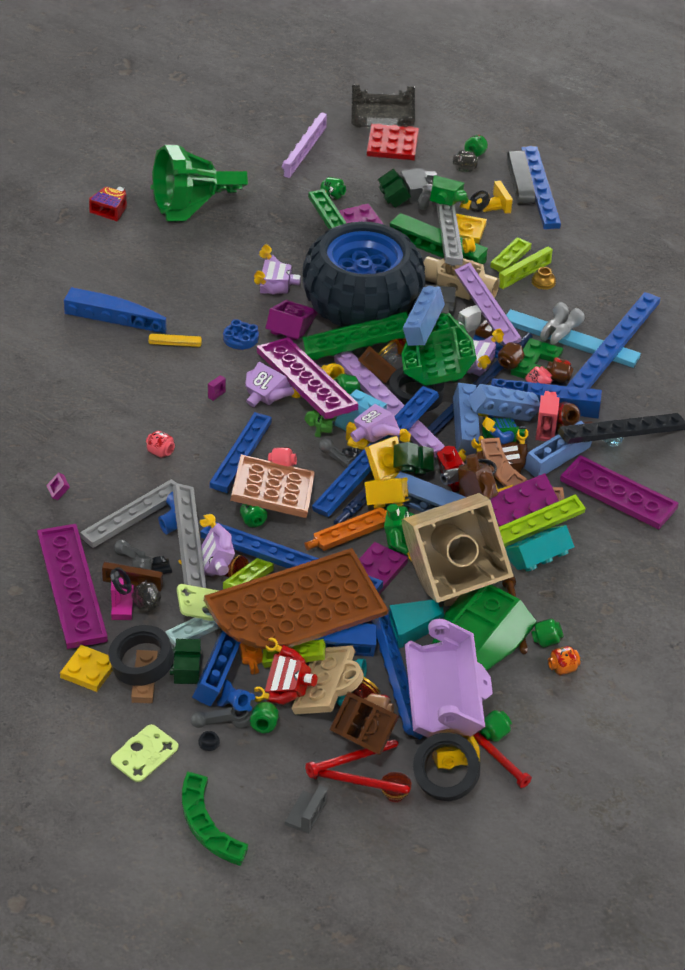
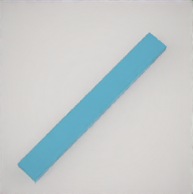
M511 309L506 314L514 328L540 336L542 329L548 323L547 321ZM570 330V333L558 343L593 354L604 340ZM623 347L613 361L634 368L640 359L641 353Z

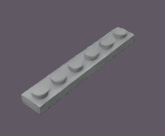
M172 479L81 531V539L94 548L167 505L166 498L173 491V486L176 482Z

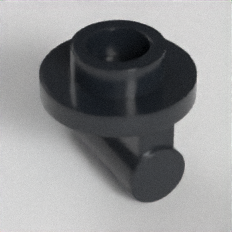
M164 556L152 558L151 570L163 572V574L172 573L168 558L165 559Z

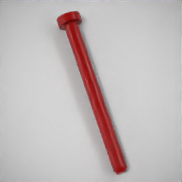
M479 731L473 735L475 740L517 779L518 786L524 788L531 782L532 777L528 773H522Z
M395 739L387 741L383 751L396 748L398 741ZM364 748L316 764L311 761L305 765L306 773L312 778L317 776L320 771L377 753Z
M328 769L318 772L317 776L311 778L323 777L402 794L410 792V787L407 785Z

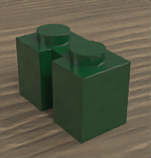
M394 168L378 179L380 183L379 189L384 194L383 197L388 204L392 203L396 208L411 198L403 179Z
M411 442L394 445V468L401 469L402 472H415V475L418 476L426 475V472L434 471V448L419 447L418 444Z
M176 639L175 647H172L174 663L170 669V675H174V684H198L201 639Z

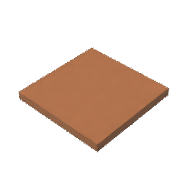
M241 455L230 501L307 518L315 472Z

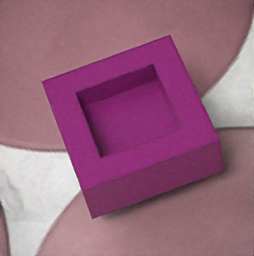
M220 375L208 383L209 399L214 401L226 392V378Z
M59 472L46 485L52 498L59 500L70 488L65 476Z

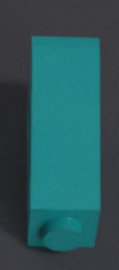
M434 600L395 604L389 607V618L399 649L405 647L407 642H414L429 634V623L444 617L443 607H440L439 603H436Z

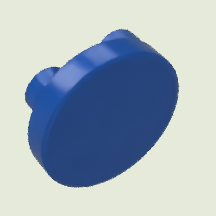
M238 319L233 320L223 331L224 343L234 349L251 348L257 344L259 339L257 325L244 323Z

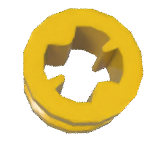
M469 237V239L463 238L462 246L464 252H475L473 237Z

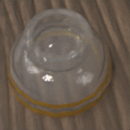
M395 341L389 343L379 352L391 365L400 358Z

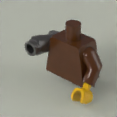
M477 454L467 455L466 465L447 469L440 475V480L444 485L459 481L460 495L468 497L480 493L491 500V498L499 495L490 466L479 463Z

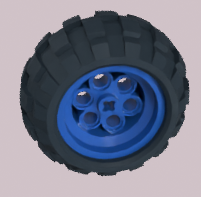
M351 222L329 229L311 245L303 263V287L308 301L312 302L313 309L323 318L341 327L375 319L381 320L404 312L408 315L425 286L424 262L420 251H417L414 243L405 234L394 228L375 222Z

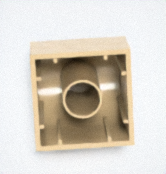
M477 493L402 519L405 541L417 576L425 592L436 603L514 577L491 500L482 494Z

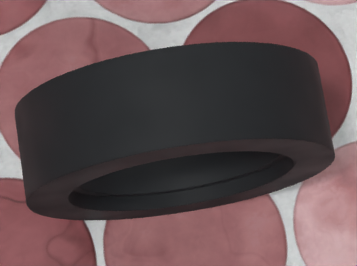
M401 367L391 375L389 390L405 405L414 395L403 392L400 386L408 382L418 381L406 375L403 367ZM444 382L429 385L438 392L439 397L426 412L437 408L441 404L444 395Z
M138 625L124 630L112 641L108 657L115 676L121 682L132 686H144L160 680L169 672L173 665L174 652L168 635L162 629L152 625ZM151 643L160 648L159 656L146 666L129 667L122 663L124 654L136 645Z
M444 732L432 735L419 746L414 756L413 770L416 780L426 794L437 800L454 801L469 794L477 784L480 776V761L476 750L467 739L455 733ZM442 747H454L463 752L468 760V770L461 782L451 787H441L434 784L426 774V763L429 756L435 750Z

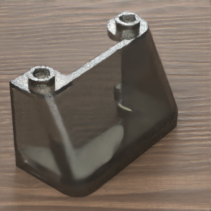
M352 85V125L357 128L371 127V124L397 125L402 127L414 126L415 87H407V91L403 93L402 90H399V94H367V89H364L363 92L360 90V85Z

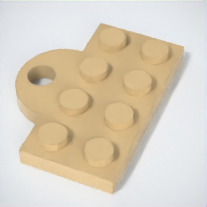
M353 646L325 648V660L310 662L311 674L317 675V684L314 687L307 686L305 695L295 699L292 706L294 714L332 712L338 696L346 695L348 692L351 693L361 684L364 674L360 665L352 661L355 654Z

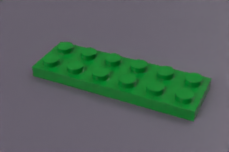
M404 312L381 320L375 319L302 337L306 354L312 360H318L324 356H334L341 352L354 351L357 348L369 347L381 342L387 343L398 338H406L403 326L408 318L407 313Z

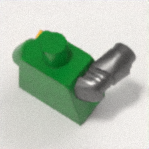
M434 175L433 183L422 187L423 191L418 199V208L427 210L429 201L453 206L461 201L459 207L469 210L472 201L468 199L466 191L463 190L464 182Z

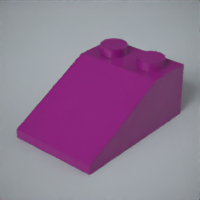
M285 300L270 308L265 329L270 330L272 334L287 335V338L289 337L291 340H297L304 336L318 312L312 307Z

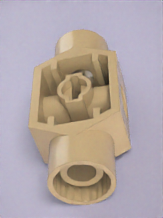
M427 256L424 260L425 280L435 283L436 286L456 287L455 296L462 299H472L455 274V269L465 264L471 263L494 298L500 283L499 278L485 274L483 264L464 258L463 264L457 266L445 263L444 258L440 260Z

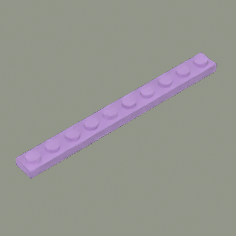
M345 351L334 356V362L340 364L346 374L356 376L360 383V388L366 394L386 403L387 410L392 412L394 416L405 406L369 369L358 361V358L351 351ZM419 419L408 430L411 433L410 440L414 444H418L419 447L434 448V458L437 457L436 453L445 447Z

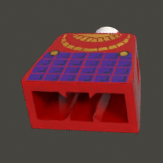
M104 187L89 198L90 213L114 221L120 219L127 207L126 191L122 187L117 189Z

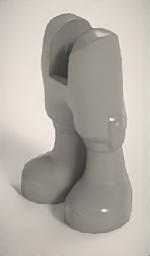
M557 303L553 308L554 319L544 326L540 339L546 341L552 335L550 342L551 344H556L568 335L572 328L578 327L584 322V313L582 310L575 308L569 314V308L565 303Z

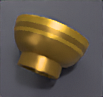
M541 267L534 273L531 282L536 288L546 290L555 286L556 279L550 268Z

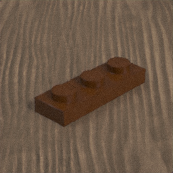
M104 562L102 566L104 582L111 583V571L119 567L127 573L134 587L149 588L148 590L152 587L151 590L160 592L163 588V572Z

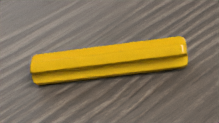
M149 334V344L201 347L202 344L200 336Z

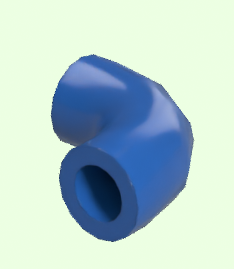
M173 491L166 498V502L170 507L169 512L158 517L159 525L165 534H169L177 529Z

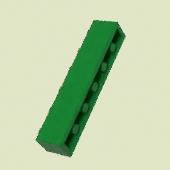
M402 213L390 222V227L405 234L414 243L416 248L444 258L439 228ZM460 237L463 258L484 265L487 261L488 248L475 243V252L469 251L465 253L462 246L463 238Z

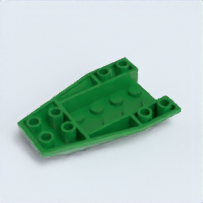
M440 313L425 345L408 346L406 341L401 354L404 373L425 386L462 379L477 359L473 339L450 313Z
M491 584L461 594L443 617V619L474 633L477 662L482 664L486 671L515 651L537 623L521 599ZM434 638L432 644L439 643L442 641Z

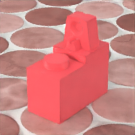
M545 391L544 396L541 395L535 440L548 441L555 437L560 399L557 397L556 392Z

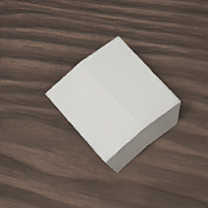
M477 305L467 307L459 312L458 320L464 324L468 333L480 326L482 311Z

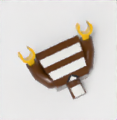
M527 429L524 432L525 437L520 436L519 430L516 433V439L520 444L517 442L501 444L507 461L520 474L521 469L525 467L528 454L527 444H525L528 436ZM483 436L478 438L479 443L481 439H484ZM474 437L471 441V446L477 449L478 459H485L481 443L478 444Z

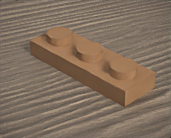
M137 650L135 667L146 666L158 657V651ZM155 682L144 686H133L132 703H153Z

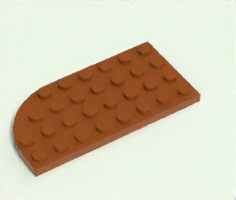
M353 548L204 596V602L210 614L227 635L240 643L260 649H266L265 646L269 648L275 647V643L269 641V638L276 639L280 646L293 647L388 614L385 603Z

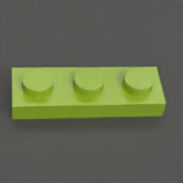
M517 237L491 261L490 268L501 272L513 266L531 249L532 243Z
M256 558L223 582V589L268 575L274 570V563Z
M324 639L312 640L289 647L296 650L306 662L325 660L326 644ZM263 649L262 664L264 668L271 667L274 654H278V651L269 652Z

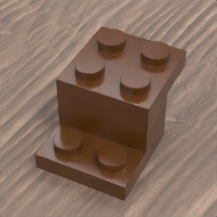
M348 692L329 730L381 755L399 716Z

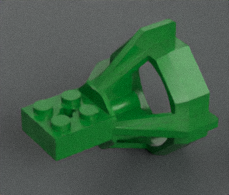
M164 145L156 151L152 170L153 184L150 186L154 192V200L161 214L166 215V221L168 222L187 221L214 194L221 193V191L236 193L237 190H242L244 186L248 185L247 171H216L211 161L191 154L179 145Z

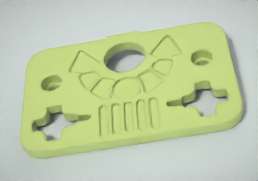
M179 584L177 595L180 612L185 616L215 621L212 615H206L202 608H207L204 596L218 590ZM184 589H186L187 592H189V593H191V594H189L188 596H185V593H183V592H181V591H183Z
M148 725L112 755L111 763L133 781L141 782L178 750V743L157 726ZM133 743H140L143 749L134 751L131 749V745ZM163 743H171L172 750L166 749L162 751ZM135 768L138 770L140 768H143V775H133V769Z

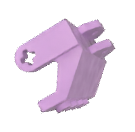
M435 619L428 625L429 635L442 642L421 646L413 641L405 644L413 731L428 738L444 732L471 737L485 727L482 701L493 694L491 677L483 665L477 662L474 633L445 619Z

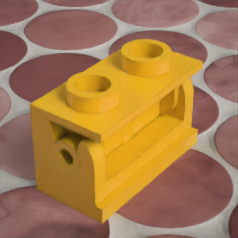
M407 477L365 482L367 505H374V508L385 507V504L388 503L403 506V502L410 500V498L405 499V497H408Z

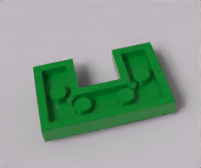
M530 338L523 349L524 359L516 368L511 369V375L525 379L534 367H541V365H537L539 359L552 362L554 358L561 357L563 348Z

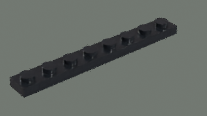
M678 413L561 426L557 433L567 444L685 430V420Z

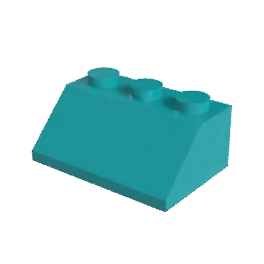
M567 525L551 527L505 547L511 564L517 570L525 569L527 572L536 569V564H546L553 561L552 557L556 555L561 557L568 554V550L575 546Z

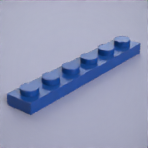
M254 412L211 479L210 488L228 493L235 482L240 456L252 455L272 423V417Z

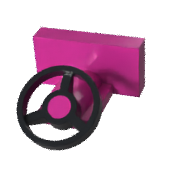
M117 567L111 571V620H132L134 585L131 584L127 573L122 568Z

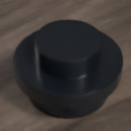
M205 731L199 737L198 744L202 750L213 751L219 747L220 739L215 732Z

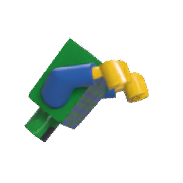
M478 413L479 416L484 417L482 422V436L484 439L500 438L501 444L516 442L518 430L520 436L525 437L526 426H516L513 419L495 418L492 415Z

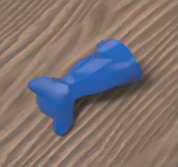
M225 680L223 683L224 689L221 698L217 701V706L223 707L226 704H232L237 711H251L253 707L250 705V702L255 700V695L247 690H236L230 681Z

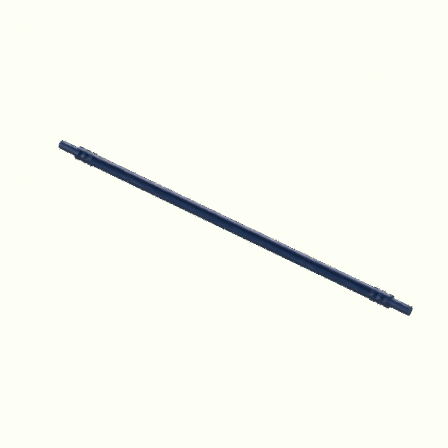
M527 333L518 344L524 349L528 340L533 338V335ZM497 360L473 385H476V388L479 384L487 385L504 367ZM453 403L427 427L434 436L454 417ZM365 488L343 509V512L333 521L334 525L344 522L348 517H352L367 502Z

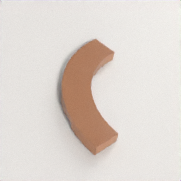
M500 438L480 440L484 458L496 464L497 472L495 478L504 487L515 486L527 481V478L513 469L507 461ZM490 465L491 471L493 472L494 467ZM552 487L558 500H563V487Z

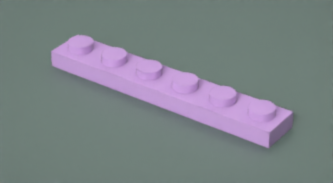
M320 113L314 119L312 126H309L306 134H303L301 141L290 152L287 160H284L282 165L284 177L290 178L326 129L327 114Z
M471 263L455 269L456 276L474 303L482 311L481 313L493 331L499 328L503 331L504 336L501 342L503 346L509 342H521V336Z

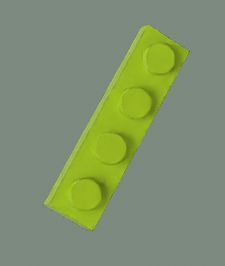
M547 246L499 273V287L505 289L536 272L539 268L550 264L553 249Z

